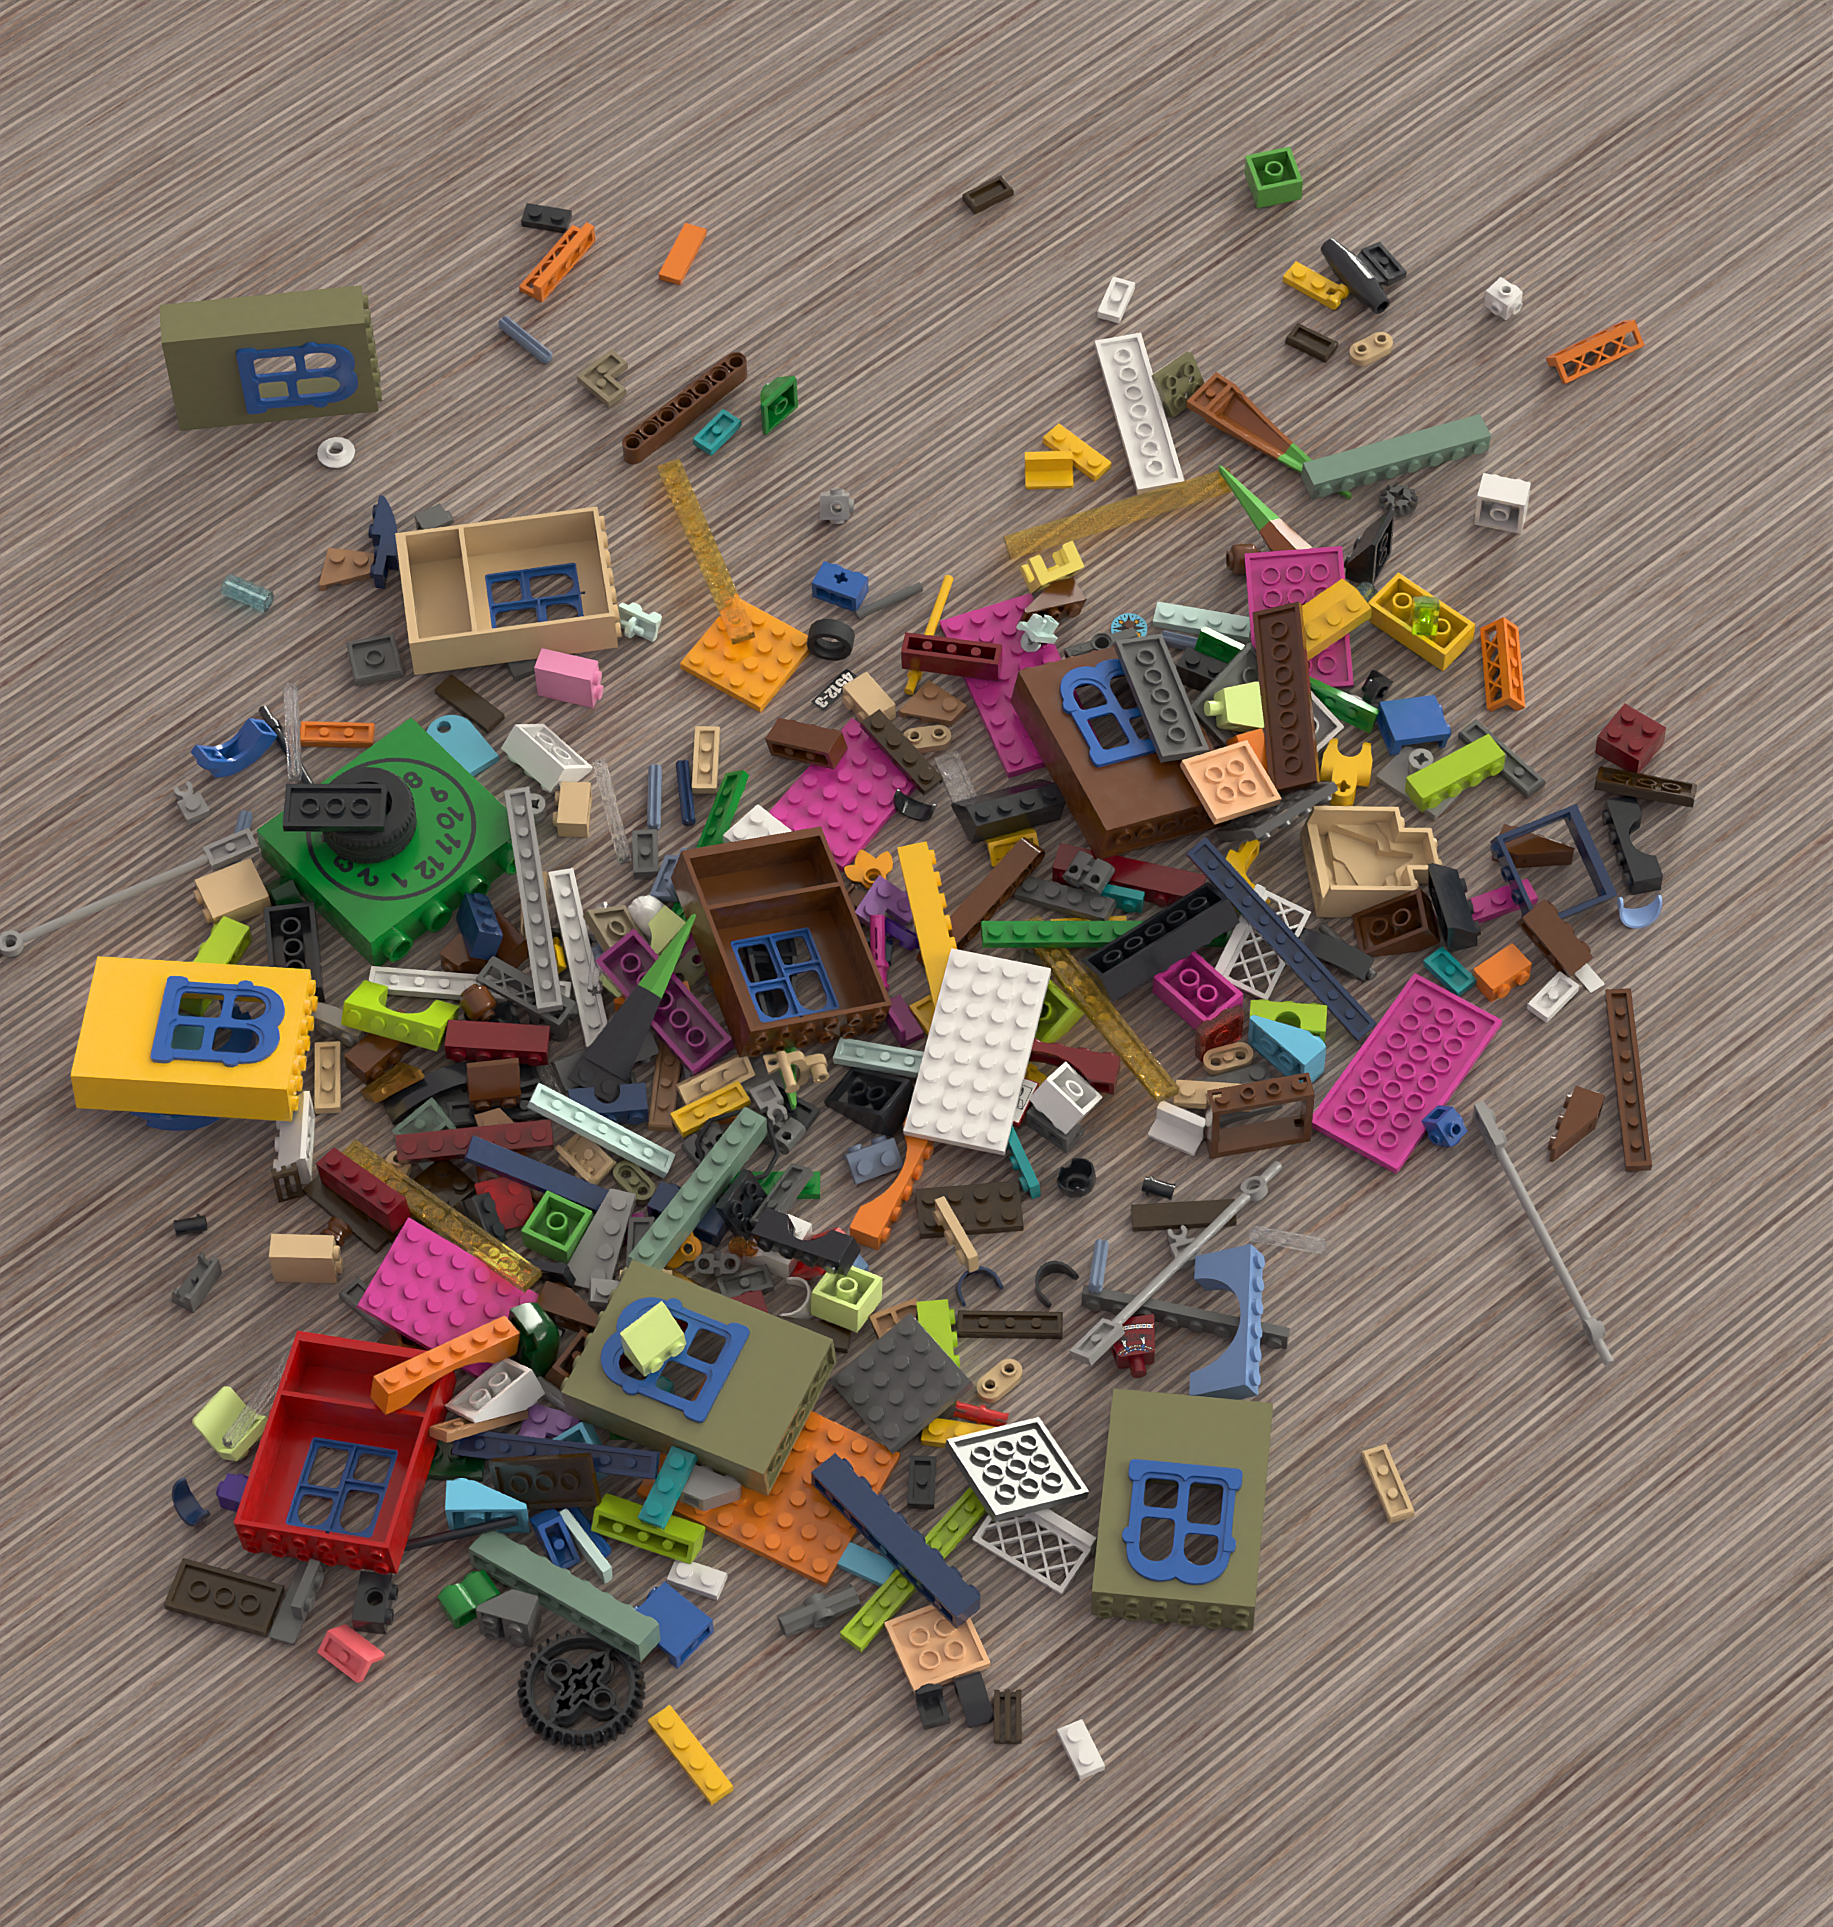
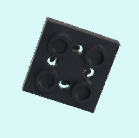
M742 1169L725 1193L722 1192L721 1197L716 1200L715 1209L736 1240L745 1243L754 1229L749 1221L763 1203L767 1194L751 1170Z

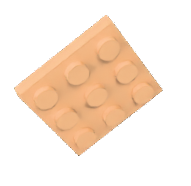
M1247 740L1194 756L1181 762V769L1214 825L1278 805L1282 799Z
M931 1604L884 1622L885 1630L914 1695L915 1690L919 1689L922 1685L928 1683L945 1685L953 1682L955 1677L991 1667L990 1660L971 1618L967 1619L956 1629Z

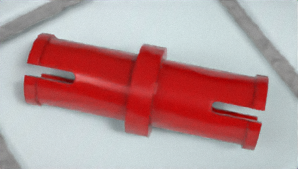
M960 1401L956 1403V1410L953 1415L955 1418L994 1427L1007 1425V1422L1004 1421L1008 1420L1009 1413L987 1409L986 1405L982 1404L979 1407Z

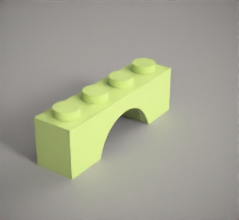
M665 905L648 923L652 933L650 947L659 957L686 923ZM690 930V932H689V934H688V937H687L686 941L689 939L691 930ZM602 974L597 980L602 987L615 998L622 997Z

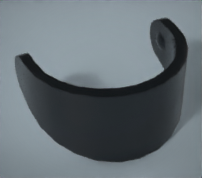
M897 788L893 797L895 808L904 816L916 821L931 819L937 807L935 803L927 805L903 794L899 788Z
M1061 1261L1044 1263L1037 1270L1035 1276L1036 1296L1047 1308H1050L1052 1304L1039 1287L1044 1277L1053 1273H1063L1074 1280L1079 1279V1275L1068 1264Z

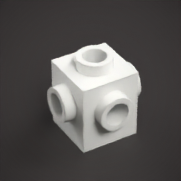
M1500 277L1486 290L1484 306L1490 309L1493 314L1507 320L1512 314L1515 315L1520 311L1523 292L1516 285L1510 284Z

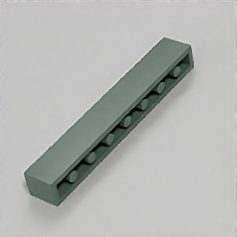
M1478 414L1304 462L1301 478L1311 499L1326 497L1332 493L1348 491L1361 485H1370L1379 480L1391 479L1408 472L1413 473L1422 468L1438 466L1441 463L1459 460L1465 456L1481 454L1489 450L1491 434L1481 415Z
M747 1107L743 1108L628 1255L629 1265L633 1259L660 1271L663 1270L767 1136V1118Z
M501 1532L483 1533L468 1548L471 1566L478 1570H485L487 1575L514 1590L538 1596L541 1606L640 1662L661 1641L659 1623L654 1618L646 1617L636 1611L631 1605L623 1604L610 1593L600 1591L587 1580L577 1578L567 1569L554 1565L546 1557L538 1556L525 1545L515 1543Z

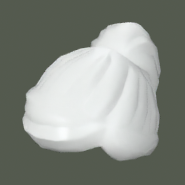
M650 895L636 898L628 907V911L640 931L649 940V946L652 941V933L648 923L664 906L660 900Z

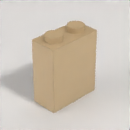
M251 858L195 879L197 890H194L193 893L198 905L203 904L205 908L202 912L207 924L212 923L214 926L220 922L223 916L241 922L264 913V907H271L269 895Z
M271 1234L269 1260L275 1282L337 1284L338 1274L343 1272V1258H340V1246L336 1245L334 1235Z

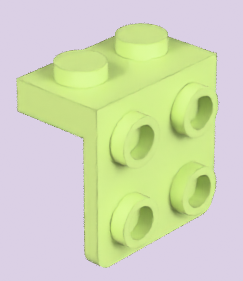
M224 1386L193 1418L192 1424L222 1459L238 1461L247 1456L250 1451L249 1448L255 1442L261 1440L268 1418L253 1414L231 1387Z

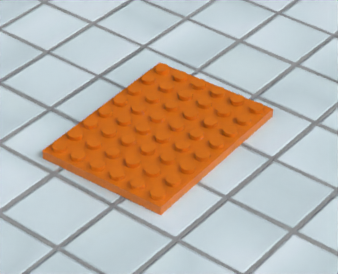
M707 1376L705 1377L704 1381L702 1382L692 1401L696 1400V1398L698 1397L707 1379ZM811 1411L768 1496L741 1485L742 1495L739 1500L702 1511L682 1503L678 1499L672 1513L685 1520L705 1526L706 1530L826 1587L837 1569L839 1559L849 1542H853L858 1530L811 1484V1472L836 1453L841 1459H847L852 1465L853 1471L859 1477H865L869 1481L871 1489L878 1495L883 1490L901 1459V1453L895 1452L892 1454L886 1446ZM660 1452V1460H659L658 1474H659V1472H660V1470H661V1467H662V1465H663V1463H664V1461H665V1459H666V1457H667V1455H665V1454H663V1453H661V1452ZM644 1478L637 1490V1496L646 1500L655 1480Z

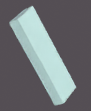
M564 1509L559 1512L573 1543L604 1584L611 1581L613 1577L611 1565L569 1510Z

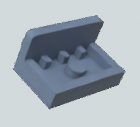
M681 848L678 855H665L650 896L657 898L661 902H680L672 883L671 875L681 851L687 850V848Z
M886 1135L871 1139L872 1144L866 1147H862L860 1143L847 1148L848 1153L842 1155L843 1160L847 1161L854 1184L903 1167L894 1137L887 1139Z

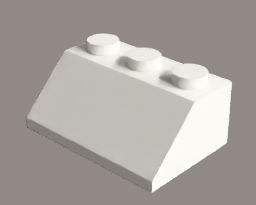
M515 724L501 747L508 754V758L512 762L519 764L525 769L524 773L536 779L541 784V788L548 793L560 791L561 781L578 782L591 772L593 768L544 724Z
M304 1091L297 1095L299 1097V1106L297 1112L293 1111L292 1121H276L277 1130H280V1137H275V1152L279 1153L278 1159H274L273 1169L276 1168V1171L280 1172L282 1171L281 1166L285 1165L287 1169L292 1168L291 1164L296 1162L301 1184H309L312 1181L315 1114L310 1092ZM289 1176L290 1184H295L294 1176ZM283 1178L279 1179L280 1184H285Z

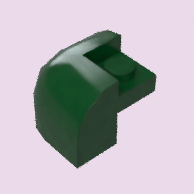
M529 1302L511 1308L508 1320L520 1332L518 1342L521 1345L517 1363L532 1369L536 1378L547 1374L557 1361L560 1346L559 1331L556 1324L538 1303Z

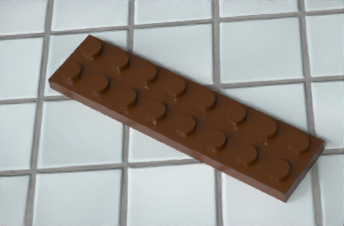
M1298 601L1252 612L1268 776L1279 794L1310 787L1312 784L1320 782L1303 610L1301 603Z

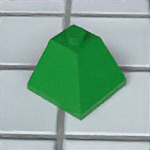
M795 376L776 377L760 391L763 434L767 435L798 408L797 378Z

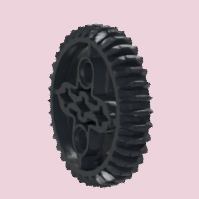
M579 1628L576 1630V1635H571V1632L567 1630L566 1637L563 1638L557 1633L555 1635L556 1641L554 1642L547 1638V1646L544 1647L539 1644L537 1647L538 1653L531 1652V1661L525 1660V1669L520 1671L522 1679L518 1681V1688H520L517 1691L518 1703L522 1709V1716L527 1718V1725L529 1727L533 1726L535 1734L541 1733L543 1741L550 1738L552 1746L559 1741L560 1748L563 1750L567 1744H570L573 1752L576 1750L577 1745H581L582 1750L585 1752L587 1745L592 1744L595 1750L599 1742L607 1746L608 1738L616 1742L618 1739L617 1732L625 1735V1726L632 1728V1719H638V1710L643 1708L641 1700L645 1699V1692L643 1690H645L646 1684L643 1681L644 1672L640 1670V1662L587 1631L586 1634H582ZM579 1649L600 1651L588 1655L579 1667L564 1658H555L568 1651ZM613 1659L622 1665L629 1682V1694L622 1710L619 1708L618 1696L606 1686L614 1674ZM541 1670L544 1671L546 1685L557 1693L549 1705V1721L540 1713L534 1698V1686ZM556 1673H566L562 1678L554 1677ZM599 1702H609L605 1707L597 1706ZM585 1712L598 1721H609L600 1727L589 1730L575 1731L562 1728L573 1726Z

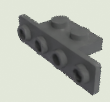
M310 1559L309 1562H299L269 1634L270 1639L292 1646L295 1645L307 1614L313 1609L315 1595L318 1588L320 1589L324 1582L325 1571L328 1565Z

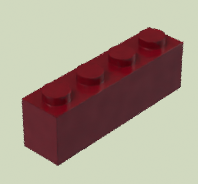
M905 632L901 649L902 669L999 681L1003 662L1002 644Z
M448 1020L445 1039L447 1059L457 1062L464 1060L484 1062L518 1058L519 1064L531 1066L548 1065L551 1047L550 1026Z
M332 1148L316 1163L320 1180L324 1185L392 1233L411 1217L407 1200L403 1195L336 1148Z

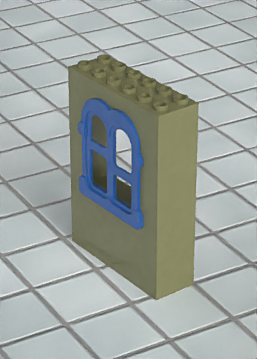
M362 285L159 305L161 343L180 431L379 411L378 402L382 401L380 369L378 367L370 310H365L369 309L368 294L363 295ZM313 353H327L335 357L336 363L327 368L306 369L304 356ZM282 356H293L295 359L296 371L256 374L254 360Z
M632 1259L629 1267L623 1269L617 1289L611 1291L606 1310L601 1311L598 1315L597 1326L593 1333L588 1334L584 1343L585 1349L581 1356L578 1355L575 1358L572 1366L573 1371L569 1378L566 1377L563 1380L560 1392L562 1393L567 1415L665 1455H668L671 1446L693 1453L698 1457L695 1465L708 1466L715 1473L721 1476H731L742 1486L768 1496L837 1360L833 1339ZM662 1301L673 1317L688 1323L684 1333L686 1345L680 1354L675 1357L671 1356L664 1361L663 1366L655 1373L650 1372L645 1380L639 1381L627 1376L619 1368L620 1357L624 1353L620 1333ZM700 1329H705L726 1338V1343L714 1364H708L687 1354L692 1341ZM674 1361L707 1376L696 1400L689 1401L656 1387V1382L667 1362Z
M1113 1388L1092 1584L1091 1615H1097L1104 1619L1121 1617L1128 1621H1137L1139 1619L1151 1620L1157 1624L1173 1622L1181 1626L1204 1625L1210 1629L1225 1627L1239 1632L1253 1630L1273 1403ZM1145 1483L1179 1486L1177 1506L1169 1509L1144 1505ZM1190 1487L1223 1490L1221 1521L1218 1525L1188 1522L1187 1510ZM1143 1518L1168 1519L1175 1522L1173 1549L1166 1559L1151 1561L1140 1552L1139 1540ZM1197 1534L1217 1537L1219 1542L1216 1558L1211 1563L1201 1566L1188 1561L1184 1555L1186 1535Z

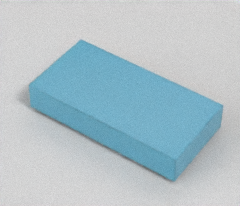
M849 1542L837 1563L838 1568L879 1587L896 1570L886 1558L852 1542Z

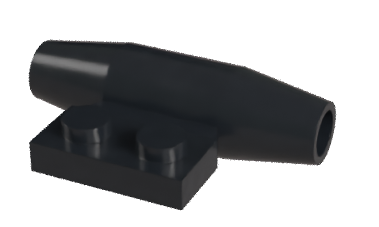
M1334 238L1328 239L1321 246L1320 251L1331 270L1347 286L1356 299L1376 314L1384 312L1389 307L1390 300L1381 285L1389 286L1405 279L1407 271L1380 241L1361 249L1357 256Z

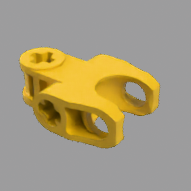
M1332 738L1323 753L1320 781H1334L1338 788V791L1331 794L1333 798L1330 800V804L1332 806H1353L1357 786L1369 788L1373 762L1371 743L1364 742L1362 750L1358 755L1347 757L1338 751V739Z

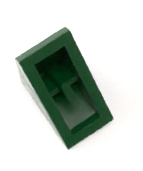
M281 876L264 885L273 906L304 903L293 880L288 877Z

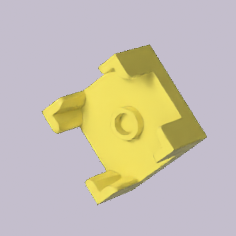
M1073 540L1063 544L1062 549L1052 554L1055 566L1047 569L1042 557L1037 555L1027 560L1028 564L1019 567L1031 594L1047 588L1054 581L1068 579L1084 568Z

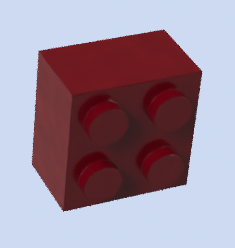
M1624 703L1597 736L1595 753L1625 771L1640 773L1664 744L1666 727Z

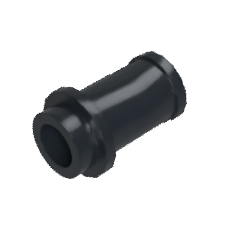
M1152 1175L1151 1177L1145 1176L1142 1192H1146L1147 1196L1153 1194L1168 1200L1172 1199L1176 1184L1153 1179L1154 1176Z
M197 1214V1217L174 1220L176 1236L195 1232L203 1234V1231L208 1230L206 1216Z

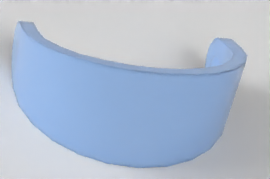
M1657 895L1655 900L1649 905L1636 909L1624 908L1623 898L1618 897L1617 907L1621 921L1627 927L1636 929L1650 925L1658 918L1661 912V895Z

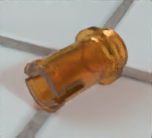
M741 1236L734 1237L728 1244L730 1253L737 1254L740 1257L752 1258L758 1252V1249L752 1248L758 1247L756 1242L748 1241Z

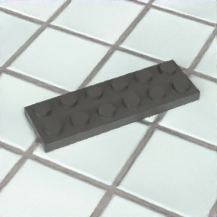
M1162 634L1116 640L1114 644L1115 651L1160 762L1187 759L1207 753L1209 751L1208 745Z

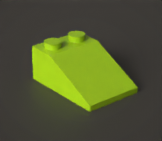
M1051 979L1048 982L1035 1034L1036 1039L1050 1044L1065 1035L1085 1014Z

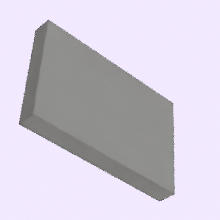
M1405 745L1399 755H1396L1376 775V781L1417 808L1405 792L1406 777L1410 776L1408 773L1409 755L1415 749ZM1458 795L1445 799L1437 807L1429 808L1423 811V813L1436 820Z

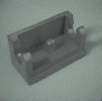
M1034 1106L1026 1112V1125L1065 1153L1084 1135V1130L1081 1129L1083 1126L1079 1123L1065 1135L1053 1125L1052 1121L1044 1113L1038 1111Z
M203 1252L197 1257L198 1263L179 1289L175 1288L172 1292V1303L192 1313L196 1311L222 1274L219 1259L212 1256L210 1261H208Z

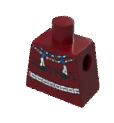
M1154 1314L1130 1317L1122 1324L1125 1334L1109 1348L1117 1368H1130L1133 1378L1146 1376L1145 1365H1151L1155 1360Z

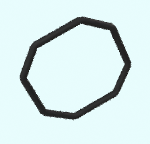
M743 1108L709 1118L695 1140L700 1162L705 1158L700 1142L710 1124L737 1116ZM768 1119L767 1130L775 1155L765 1172L755 1176L757 1181L769 1176L780 1156V1150Z

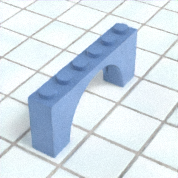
M1252 1244L1195 1256L1194 1280L1206 1291L1226 1290L1235 1293L1240 1304L1241 1316L1237 1333L1227 1350L1210 1365L1190 1373L1189 1395L1234 1400L1258 1396V1385L1261 1382L1259 1361L1262 1358L1260 1338L1262 1337L1261 1314L1263 1313V1305L1261 1301L1262 1291L1264 1290L1262 1273L1265 1259L1263 1254Z

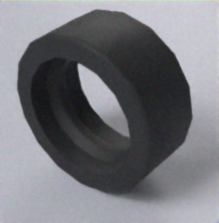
M821 619L811 624L806 644L808 650L813 655L825 660L838 661L851 655L855 634L853 629L842 621ZM823 638H832L840 642H831Z

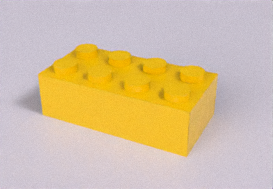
M1397 573L1368 602L1371 607V618L1367 621L1441 671H1444L1473 642L1475 624L1400 573Z

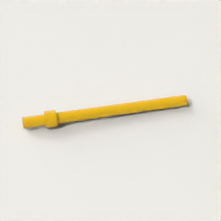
M950 575L944 576L924 635L934 636L954 580ZM908 671V681L904 689L906 694L913 695L917 682L922 678V671Z

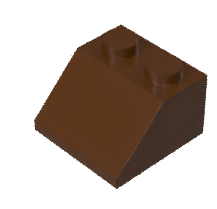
M518 1058L467 1063L466 1088L469 1109L486 1111L495 1106L512 1108L516 1104L521 1103Z

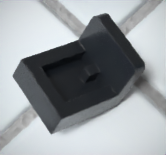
M928 1683L915 1690V1702L924 1730L950 1724V1716L940 1683L935 1685Z

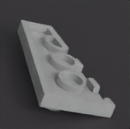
M610 1188L567 1264L576 1278L573 1287L589 1290L591 1278L614 1280L628 1230L629 1217H631L635 1205L636 1194Z

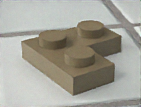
M611 349L578 374L577 382L610 408L627 395L626 389L615 378L628 369V363Z

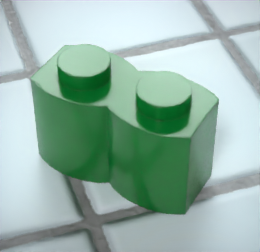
M485 1570L472 1571L464 1577L461 1583L450 1584L444 1587L438 1595V1603L454 1628L458 1629L477 1618L476 1609L478 1605L501 1594Z

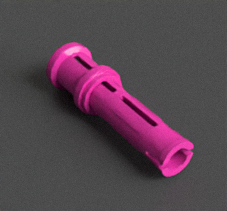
M884 915L869 916L870 951L886 991H889L890 986L887 984L889 964L885 961L886 918Z

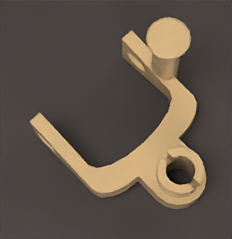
M779 1051L776 1054L763 1055L768 1075L781 1069L787 1087L785 1089L786 1093L798 1091L800 1086L807 1082L809 1075L813 1076L815 1083L825 1082L829 1078L826 1070L828 1065L823 1054L805 1057L801 1051L791 1053ZM771 1061L778 1062L776 1065H769ZM791 1064H796L798 1066L796 1072V1082L790 1066Z

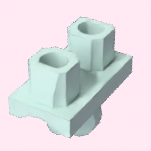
M634 602L630 605L621 603L618 606L620 621L616 623L620 622V627L625 629L624 635L626 637L632 638L636 634L651 642L657 639L658 628L661 625L662 619L660 614L653 612L648 615L642 612L641 606Z
M1033 614L1028 622H1019L1016 628L1025 631L1021 637V647L1027 652H1035L1040 648L1041 643L1054 644L1058 638L1053 632L1059 623L1049 615H1044L1042 618L1038 614Z

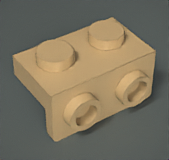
M578 1133L564 1147L560 1145L555 1147L561 1154L558 1157L559 1160L569 1168L572 1166L577 1171L575 1173L577 1178L597 1186L617 1164L599 1144Z

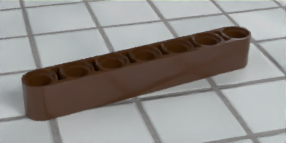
M740 352L730 353L625 435L622 440L624 460L633 465L641 463L744 382L748 375L746 356Z
M1026 837L1021 838L950 916L952 930H948L949 937L955 938L957 950H963L981 930V921H989L1044 859L1045 850ZM919 951L916 961L924 967L921 952Z

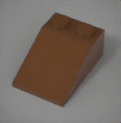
M1421 888L1352 914L1358 948L1371 957L1418 952L1441 943L1432 900Z

